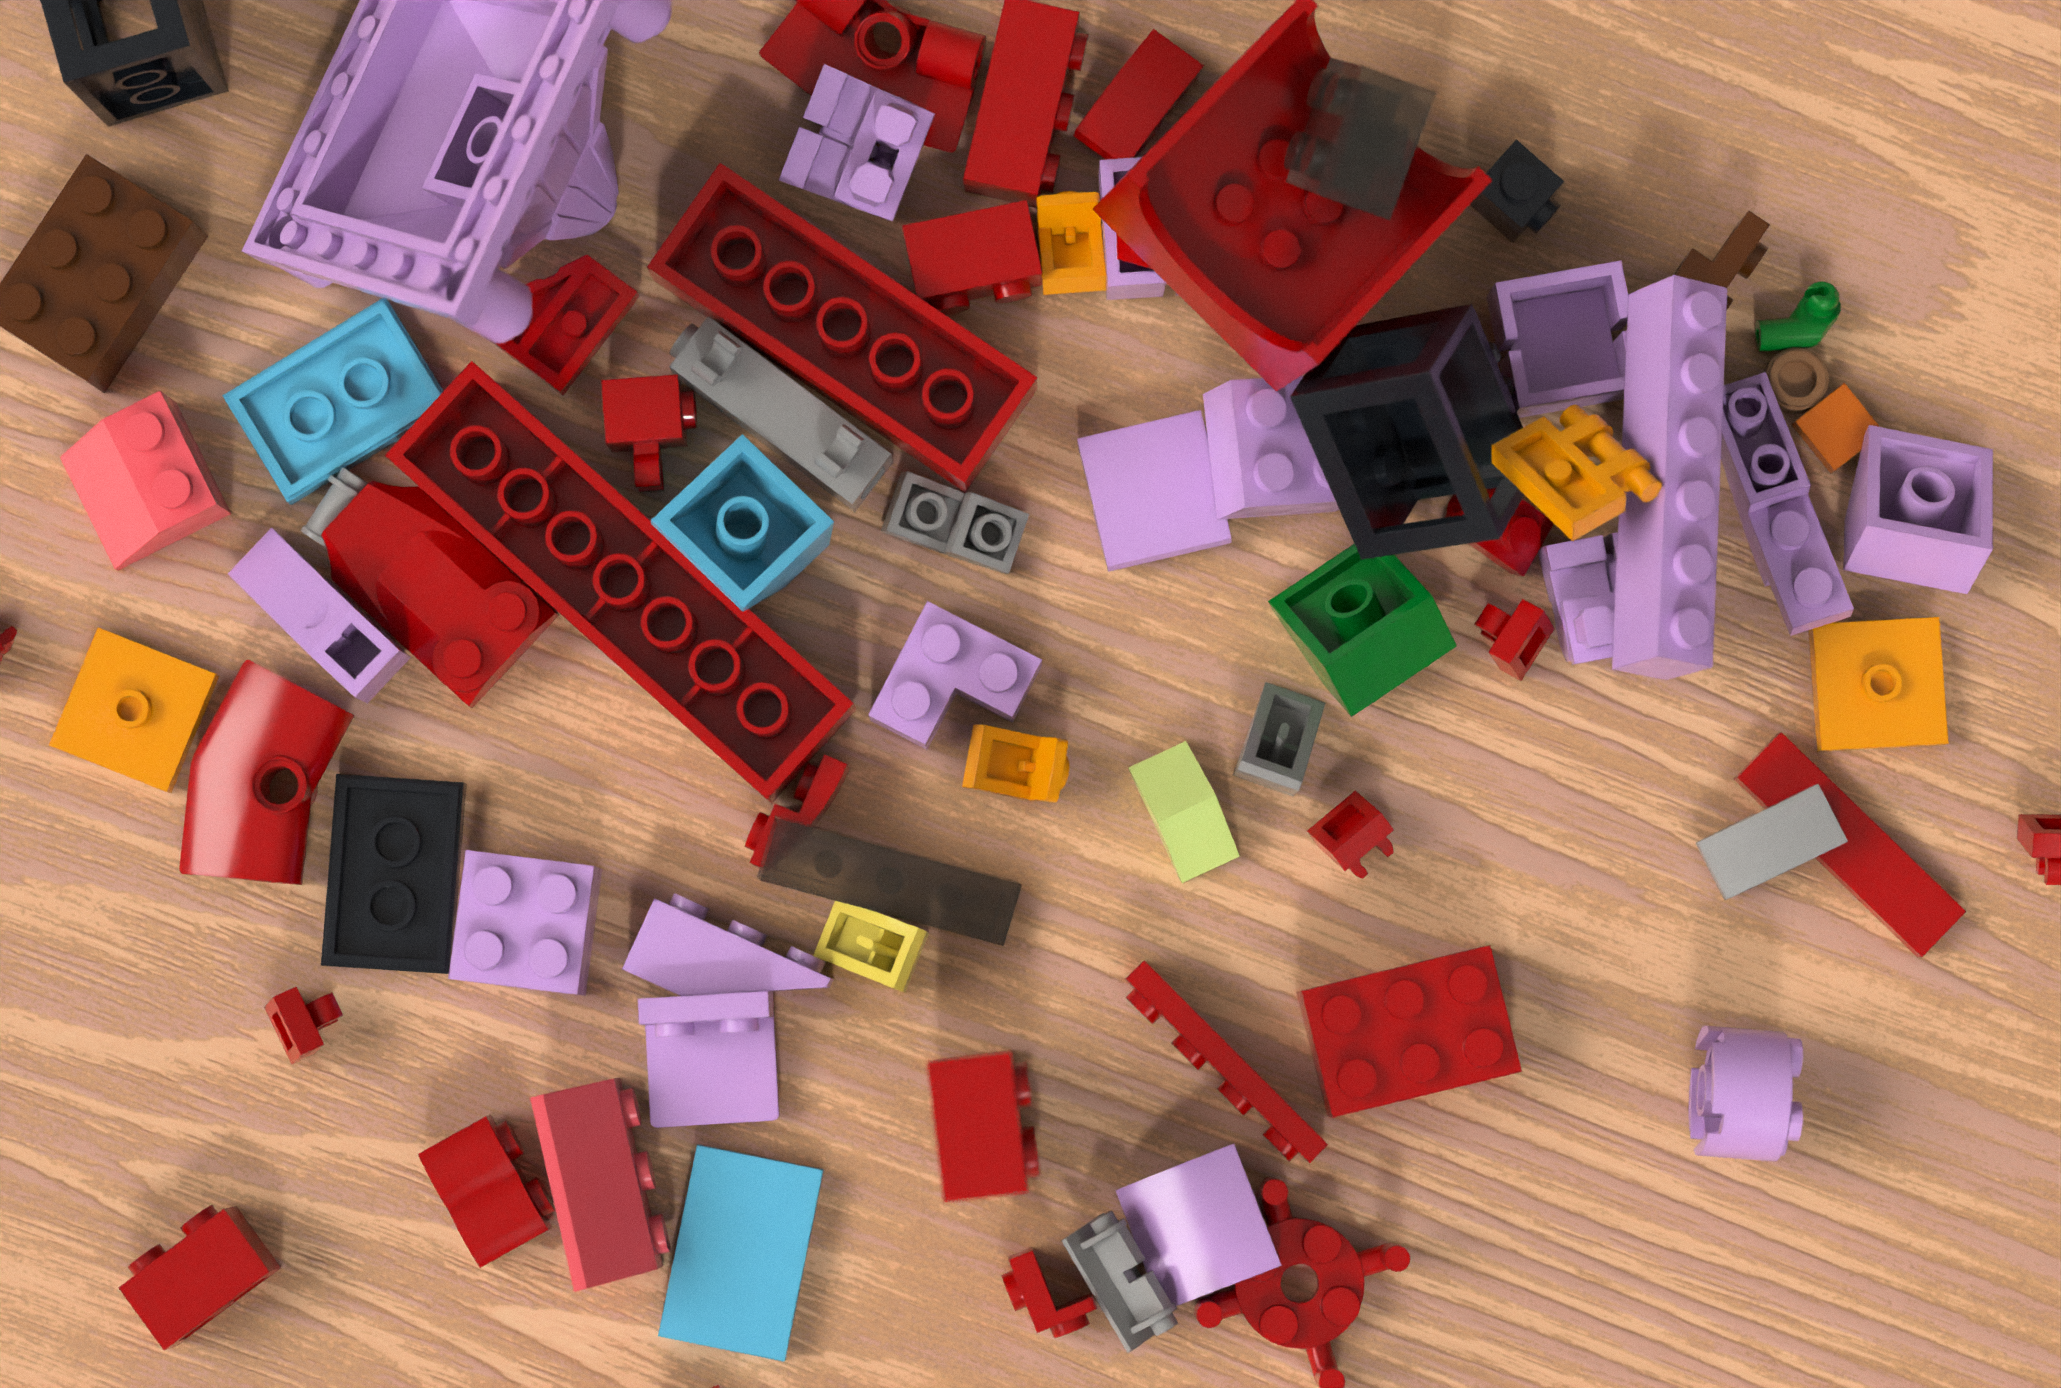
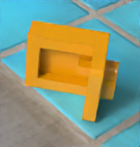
M1063 191L1053 195L1037 197V230L1043 295L1106 291V269L1101 218L1092 210L1100 201V194L1098 192L1079 193L1076 191Z
M973 724L962 787L1026 801L1056 803L1059 799L1060 791L1064 788L1069 776L1070 764L1066 756L1068 740L1056 737H1039L988 725Z

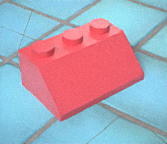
M613 1078L530 1097L574 1292L650 1272L662 1267L661 1254L671 1251L670 1241L663 1215L652 1216L646 1191L655 1189L656 1181L648 1151L637 1153L632 1127L641 1126L642 1122L634 1089L623 1090L621 1079Z

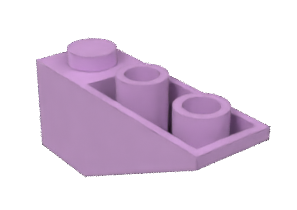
M270 528L228 573L317 663L355 698L367 704L411 658L273 528Z
M675 893L669 904L654 898L622 970L680 996L830 988L834 980L821 974L826 963L825 961L792 946L786 957L762 947L767 938L766 934L733 919L727 931L706 922L704 919L709 908Z

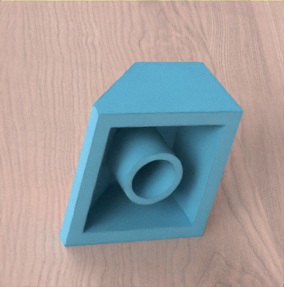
M742 434L653 517L651 524L744 612L785 588L829 546L834 521Z

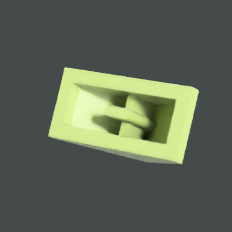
M1186 741L1128 767L1181 883L1240 857L1217 796Z

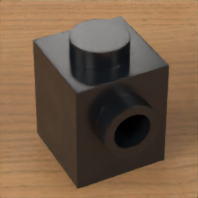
M1516 139L1486 172L1492 181L1470 204L1482 217L1514 243L1527 227L1537 234L1557 212L1561 204L1554 197L1564 181Z

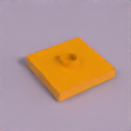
M1939 617L1835 622L1808 630L1817 752L1949 744Z
M98 627L49 746L165 792L172 793L220 675Z

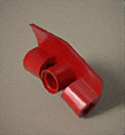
M795 0L797 2L796 5L760 49L759 55L810 96H812L823 65L826 64L935 113L923 145L952 153L958 148L984 56L986 35L915 16L909 10L901 6H892L886 0ZM877 22H889L899 30L902 38L899 52L888 53L880 49L876 44L874 28Z
M246 660L192 758L179 866L180 873L185 875L302 885L310 808L316 800L318 783L355 715L257 663ZM290 769L298 779L297 793L289 802L277 804L270 795L271 780L282 770Z

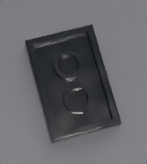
M336 774L321 966L449 974L457 914L466 783Z

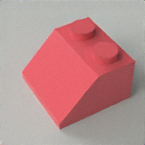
M158 391L102 419L60 457L117 571L231 514L177 403L162 391Z

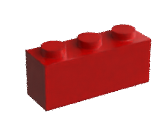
M1004 0L964 172V192L1013 203L1027 200L1028 206L1037 208L1036 199L1041 195V191H1054L1061 155L1050 153L1055 130L1065 132L1068 130L1075 94L1066 93L1064 90L1069 69L1081 71L1089 37V34L1078 32L1080 12L1029 0Z

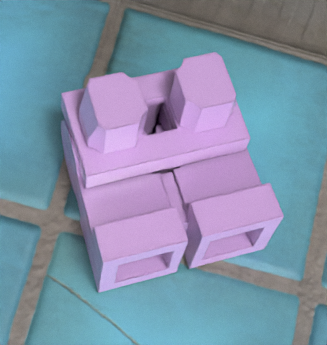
M824 64L803 116L804 119L822 127L819 134L799 127L779 181L893 221L935 113Z
M1618 532L1611 533L1605 537L1599 535L1546 545L1538 551L1549 602H1551L1561 651L1567 662L1571 661L1572 665L1613 657Z

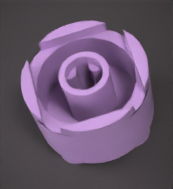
M1703 1026L1699 1032L1695 1050L1707 1051L1705 1065H1701L1700 1068H1691L1689 1085L1690 1138L1702 1139L1694 1148L1695 1155L1774 1162L1779 1160L1786 1153L1788 1140L1798 1141L1802 1131L1801 1102L1792 1101L1793 1077L1800 1076L1803 1063L1801 1039L1788 1038L1786 1033L1781 1031Z

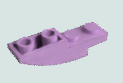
M1766 372L1724 385L1721 439L1722 464L1765 587L1771 586L1790 636L1851 617L1854 607L1808 495L1811 487L1810 481Z

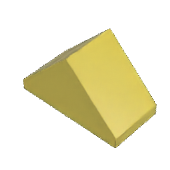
M836 897L813 956L905 993L929 933L918 927Z

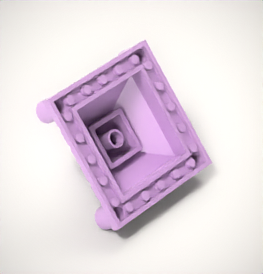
M360 0L242 252L260 262L279 267L315 288H324L332 283H336L414 308H420L440 316L449 317L493 343H504L519 335L526 329L532 317V294L528 286L499 268L506 269L544 239L552 241L593 235L608 224L614 216L619 190L613 151L605 125L600 122L608 48L604 47L603 44L611 29L633 43L644 42L660 34L670 20L672 0Z

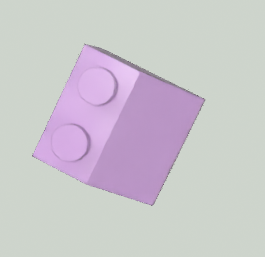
M1869 425L1864 435L1845 516L1843 570L1968 594L1993 550V449Z

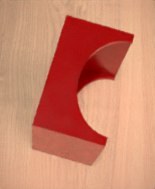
M1296 0L1092 208L1276 392L1317 366L1492 181L1479 166L1471 169L1456 167L1425 152L1394 129L1359 95L1338 69L1319 36L1315 23V12L1318 5L1313 0Z

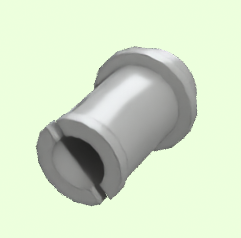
M344 467L337 477L330 475L328 481L332 483L331 487L307 524L300 530L324 547L326 546L321 536L324 529L368 484V482Z

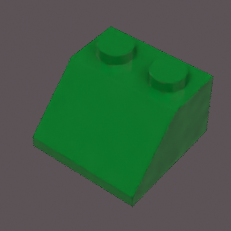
M1355 544L1268 601L1272 610L1323 685L1351 717L1457 647L1433 596L1395 555L1361 560Z

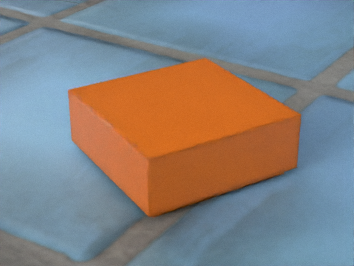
M1845 383L1791 424L1830 474L1861 451L1864 435L1869 425L1880 427Z

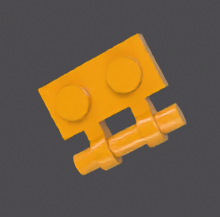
M1577 404L1566 408L1560 416V424L1565 428L1562 431L1557 429L1543 416L1492 445V464L1572 541L1625 512V492L1632 491L1643 502H1649L1658 495L1662 488V483L1650 473V463L1635 449L1626 450L1613 438V428L1597 414L1588 415ZM1595 456L1602 464L1597 466L1588 457Z

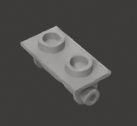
M1111 1210L1099 1215L1061 1241L1127 1353H1129L1152 1336H1158L1178 1324L1172 1313L1177 1307L1174 1302L1171 1303L1153 1271L1141 1276L1136 1265L1145 1260V1257L1127 1229L1125 1219L1123 1218L1118 1221Z

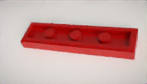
M1782 732L1778 733L1734 778L1764 809L1812 785L1819 784L1848 842L1815 857V859L1917 958L1923 957L1966 913L1938 883Z

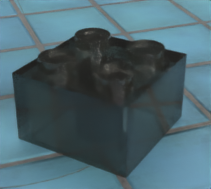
M1330 58L1327 68H1320L1311 82L1307 95V105L1311 106L1312 110L1304 132L1297 131L1288 146L1284 167L1290 171L1286 183L1390 220L1436 92L1362 65Z

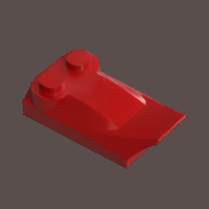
M372 480L324 529L321 535L330 560L331 579L470 708H473L559 616L419 486L400 487Z

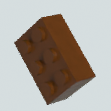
M86 154L0 283V327L105 394L208 238V235L188 217Z

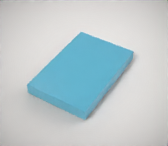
M382 298L222 396L284 498L290 505H293L329 483L328 478L330 475L337 477L343 467L350 470L398 441L444 390L389 300Z
M700 1144L697 1145L658 1333L659 1337L785 1362L824 1169Z

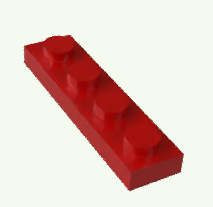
M1142 961L1124 979L1133 988L1125 998L1152 1025L1162 1017L1179 1034L1171 1044L1197 1070L1207 1062L1225 1080L1217 1090L1243 1116L1253 1108L1270 1125L1262 1135L1289 1162L1299 1154L1305 1161L1311 1163L1327 1147L1328 1144L1145 961Z

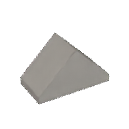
M1265 682L1233 776L1294 796L1299 791L1303 782L1325 702Z

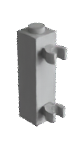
M709 316L699 328L694 324H690L672 346L670 355L675 360L669 367L673 374H678L682 383L852 511H857L893 464L890 452Z

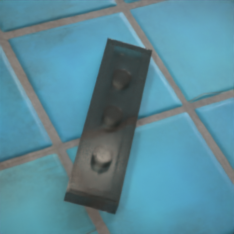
M775 815L757 875L760 881L1004 946L1022 884L1015 880Z

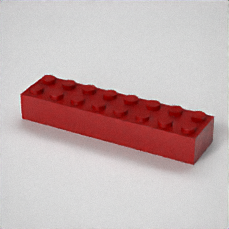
M473 361L464 368L385 454L394 465L771 804L857 710L855 704L751 610L747 609L742 612L651 524V521Z

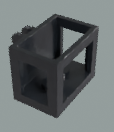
M40 0L64 84L108 127L228 92L203 0H150L158 28L113 42L109 40L99 1L103 0Z
M1473 304L1355 325L1317 366L1305 373L1290 396L1361 560L1500 539L1524 497V494L1492 464V445L1522 429L1523 426L1511 397L1515 392L1514 386L1509 376L1501 375L1497 363L1501 358L1500 352L1495 342L1487 341ZM1497 488L1490 499L1486 489ZM1456 494L1464 515L1404 524L1417 501L1422 499Z

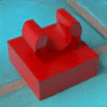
M1524 599L1521 600L1512 616L1498 607L1487 603L1474 624L1482 630L1480 634L1494 643L1489 650V654L1499 669L1519 681H1522L1555 629L1544 610Z
M1356 790L1307 830L1317 846L1344 871L1349 869L1354 875L1362 879L1368 875V872L1361 865L1360 858L1376 846L1387 857L1394 853L1393 845L1387 838L1394 829L1383 814Z
M2019 814L2017 839L2032 858H2036V873L2044 875V883L2046 885H2061V815Z
M297 986L272 997L264 1007L291 1065L314 1055L324 1045L318 1031L338 1022V1018L343 1016L333 992L305 1005Z

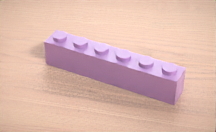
M1672 275L1628 295L1622 446L1626 450L1635 449L1650 463V473L1662 483V488L1658 495L1649 502H1643L1632 491L1625 492V512L1619 515L1612 658V670L1663 680L1713 667L1727 288Z

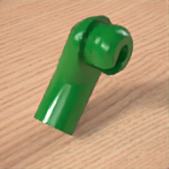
M1815 282L1808 286L1805 295L1789 318L1757 320L1755 324V342L1758 352L1786 350L1789 348H1811L1818 345L1839 317L1841 304L1837 288L1828 282Z

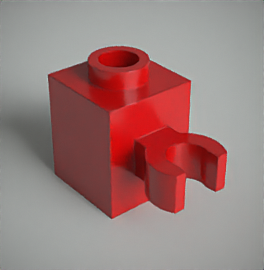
M678 374L601 380L606 445L612 453L634 451L635 487L638 488L639 493L665 491L661 449L688 447L686 430L697 429L695 392L683 390V383Z

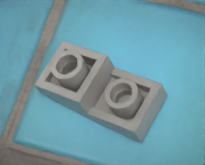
M905 471L900 474L880 532L987 569L1009 574L1029 514L973 492L964 493Z
M1815 784L1696 842V845L1724 900H1727L1848 842L1819 784Z

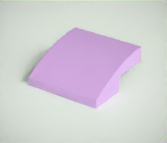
M1201 410L1077 438L1078 449L1108 572L1232 543L1228 520H1217L1208 436Z
M1234 1143L1115 1190L1134 1241L1145 1257L1143 1264L1146 1272L1153 1271L1171 1303L1174 1302L1176 1306L1282 1266Z

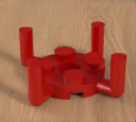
M1267 1177L1261 1181L1258 1190L1268 1222L1267 1228L1282 1266L1235 1283V1289L1198 1300L1194 1306V1315L1203 1327L1214 1328L1220 1324L1222 1319L1243 1314L1255 1331L1270 1342L1288 1348L1306 1349L1315 1382L1320 1388H1344L1345 1378L1338 1370L1330 1341L1341 1335L1358 1316L1364 1295V1277L1389 1269L1394 1272H1401L1409 1266L1410 1254L1407 1249L1394 1242L1356 1252L1350 1242L1329 1225L1307 1218H1293L1287 1199L1288 1188L1286 1184L1276 1177ZM1296 1264H1304L1311 1267L1317 1276L1318 1282L1315 1293L1304 1301L1288 1299L1281 1289L1283 1273L1289 1267Z

